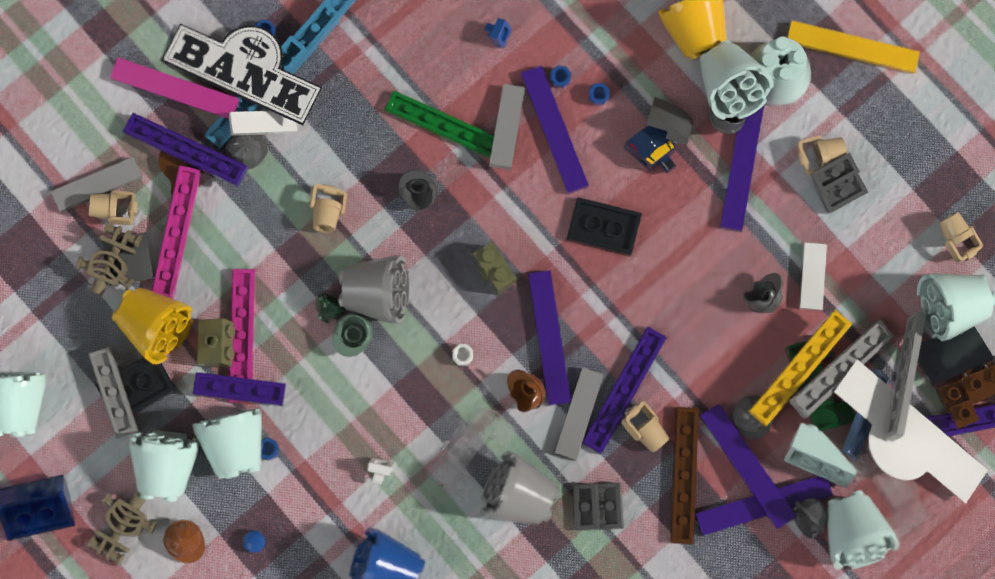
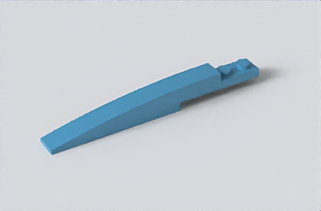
M325 0L294 36H290L281 46L283 53L281 69L294 74L340 23L339 19L356 0ZM237 96L239 103L235 112L259 111L262 108ZM219 117L204 134L219 149H222L234 137L231 136L229 119Z

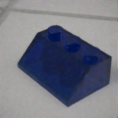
M64 474L0 488V521L8 541L75 526L70 492Z

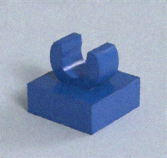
M497 18L495 25L491 23L486 24L484 32H488L487 36L497 47H505L512 28L506 20Z

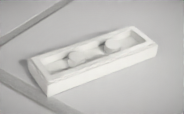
M272 111L229 113L231 136L294 134L297 132L296 122Z
M804 243L799 309L823 310L827 244Z

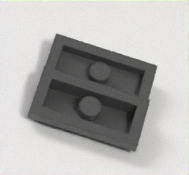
M654 97L646 125L668 131L666 139L688 144L694 120L679 107Z
M850 152L810 174L828 214L868 193L858 174L860 171Z
M147 232L134 234L136 236L142 235L141 242L137 248L134 247V244L127 243L128 247L136 250L135 255L122 249L118 254L128 267L125 277L135 281L154 278ZM120 236L117 242L121 243L123 237ZM102 241L103 251L110 252L112 245ZM116 259L114 265L121 271V263ZM112 268L110 273L117 277V272Z
M622 483L573 485L576 531L624 529Z

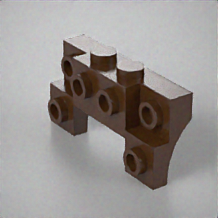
M994 361L983 365V370L975 373L974 369L961 374V379L936 389L941 403L951 416L957 430L979 421L973 404L995 396Z

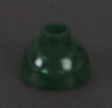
M326 293L317 295V318L321 321L329 323L330 319L339 317L345 311V307H340L338 298Z

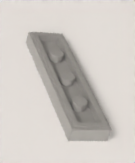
M503 84L489 167L511 170L525 87Z
M131 157L55 189L51 193L60 213L90 201V194H107L143 177L135 158Z
M108 346L88 353L116 439L139 432L111 347Z
M582 368L555 454L576 461L604 374Z

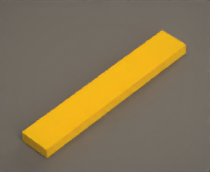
M791 21L787 37L796 41L804 48L911 74L916 72L920 54L919 51L796 21Z
M834 310L748 413L766 427L853 323L837 310Z

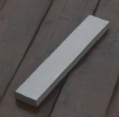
M922 311L916 312L907 319L885 436L886 440L892 442L903 437L905 433L926 313Z
M880 319L877 320L789 402L803 419L808 417L834 393L856 360H859L864 365L894 335Z

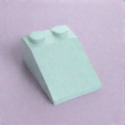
M800 424L783 461L847 489L856 476L857 470L817 427L811 424Z

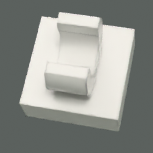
M371 458L368 472L374 473L373 483L382 484L384 475H391L394 462Z

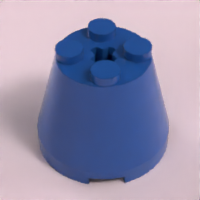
M368 527L365 530L364 535L367 537L361 544L358 543L349 572L351 579H418L419 573H422L425 566V560L421 559L419 553L379 529Z

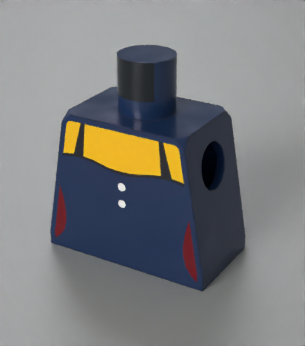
M647 125L625 142L624 149L649 171L660 166L668 174L677 166L670 158L675 153L676 147L672 140L666 139V130Z

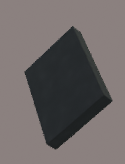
M577 197L566 240L631 257L642 213Z
M974 326L950 340L941 341L936 337L922 342L917 363L930 385L935 386L992 361L993 355Z
M142 357L119 370L133 415L177 391L162 363L152 364ZM97 383V384H95V386H96V388L98 389V391H99V393H100V395H101V392H100V389H99V386H98V383Z

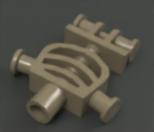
M109 221L104 227L103 234L109 233L113 235L112 239L102 235L99 239L112 245L111 251H96L92 254L90 261L79 257L77 262V270L81 268L87 269V274L95 278L90 291L101 296L107 284L115 287L121 284L125 287L126 291L131 288L135 280L125 277L128 267L118 254L122 249L135 255L136 250L128 247L127 243L130 242L137 248L142 239V235L136 236L132 234L131 230H127L124 233L122 232L123 227H115ZM120 236L123 237L121 243L117 242ZM100 256H108L106 261L97 260ZM116 259L121 263V271L114 265ZM95 265H104L103 268H95ZM112 268L117 272V277L110 273Z
M135 491L130 501L126 503L121 499L115 501L112 498V494L109 493L101 501V504H106L110 508L106 513V521L114 532L109 537L96 529L95 534L104 540L101 543L96 540L97 537L93 536L88 542L87 548H93L99 556L102 553L107 554L105 559L107 561L111 559L119 567L126 555L117 553V548L127 553L130 551L129 548L118 542L121 535L136 537L140 535L143 529L149 530V533L153 534L156 528L157 521H148V515L140 511L146 499L140 498V494ZM118 508L123 513L122 518L119 516L117 512ZM113 515L119 521L116 527L112 522ZM131 519L138 520L139 524H132L129 522ZM127 526L136 528L132 532H124ZM109 542L113 544L110 550L106 548Z

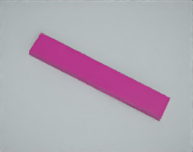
M117 58L110 76L112 80L229 119L230 112L236 111L239 99L121 58Z
M180 165L152 287L153 292L173 299L202 173L200 169Z
M232 269L231 321L234 322L235 335L233 337L234 358L232 360V367H229V376L253 379L255 269ZM228 400L229 403H249V402H241V401Z

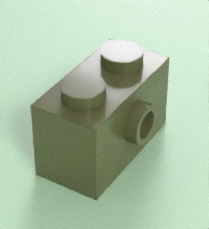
M493 242L473 253L474 260L480 268L478 271L485 282L489 281L497 295L517 284L516 276Z
M224 318L199 320L197 365L207 368L232 367V360L234 358V322Z

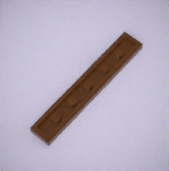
M676 407L670 544H694L699 408Z

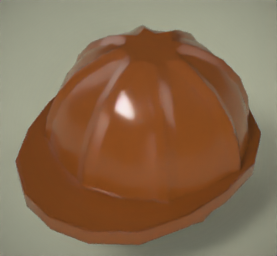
M516 369L509 373L507 385L510 390V397L517 403L518 411L525 413L538 409L544 402L546 394L542 380L523 370Z
M181 519L171 523L165 530L163 538L165 549L176 560L182 563H193L203 556L205 540L199 526L193 521Z

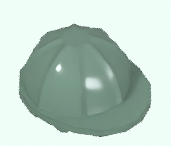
M355 313L343 316L334 328L333 345L336 351L345 357H354L363 352L373 338V329L370 321L363 315Z

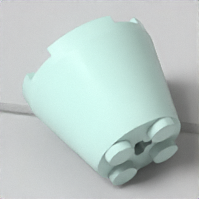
M779 37L762 44L752 52L750 56L766 68L773 79L774 87L770 89L766 97V105H790L803 96L810 83L811 68L807 55L799 43L786 37Z
M725 40L700 57L701 72L708 103L718 118L724 120L725 118L738 117V119H742L758 111L767 102L766 97L770 89L774 87L773 79L766 68L739 46L731 43L729 40Z
M933 273L923 276L918 283L917 295L921 296L922 312L926 313L924 327L932 338L937 337L941 341L950 340L987 320L992 315L993 306H995V294L990 291L985 275Z
M38 372L0 374V436L10 433L11 436H25V434L35 433L46 385V374Z
M260 408L231 413L192 424L194 434L219 479L239 476V473L261 470L262 416Z
M153 431V433H147L146 436H141L142 433L139 432L131 434L129 447L140 498L154 499L155 496L163 497L164 501H177V497L185 492L199 450L197 438L195 437L193 440L187 439V434L166 431Z
M855 491L850 494V497L842 500L841 498H835L828 502L827 529L830 558L835 569L840 570L843 568L842 566H851L852 569L861 568L884 559V555L890 549L895 551L899 548L900 543L896 533L870 497L864 495L863 491Z

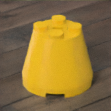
M683 0L669 6L670 11H667V9L657 11L660 20L685 58L689 57L690 60L697 59L704 54L703 51L711 50L722 41L727 40L723 0Z
M137 288L133 291L127 290L122 296V303L112 315V320L143 358L152 364H160L166 361L168 353L175 347L180 348L187 338L194 321L190 318L193 309L184 302L144 288Z

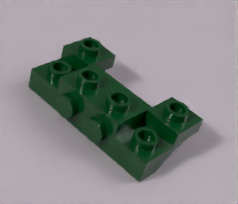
M808 341L786 346L785 351L789 362L793 360ZM830 350L822 361L834 358V353ZM821 362L797 389L798 392L823 370ZM832 394L809 415L811 425L817 427L821 432L853 423L855 418L852 407L845 401L835 403Z

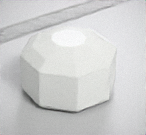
M458 344L452 350V360L458 366H468L473 361V349L467 344Z

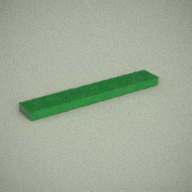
M395 90L393 91L384 109L385 112L484 157L491 158L494 135Z

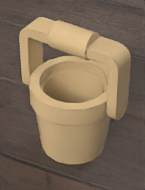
M815 136L801 140L797 145L799 151L797 153L798 158L807 175L818 169L810 170V163L803 148L804 144L814 142L815 155L821 168L847 154L846 144L842 137L822 140L821 136Z
M315 184L311 188L309 207L313 210L314 230L321 233H333L335 231L339 215L343 216L345 213L347 199L345 191L326 184ZM316 190L325 194L340 196L341 201L339 203L327 198L315 200Z
M111 191L110 194H90L89 216L106 219L111 224L132 225L134 217L137 215L138 205L135 201V194L126 191ZM117 198L131 199L128 204L129 218L116 217Z
M955 212L938 222L946 239L945 245L956 263L964 260L968 261L977 255V251L982 249L983 244L974 228L968 226L959 212ZM970 237L975 247H971L960 256L955 245Z
M646 402L633 405L622 419L621 423L636 441L639 440L652 453L669 440L668 435L659 423L658 416ZM641 409L649 419L636 429L629 420H632Z

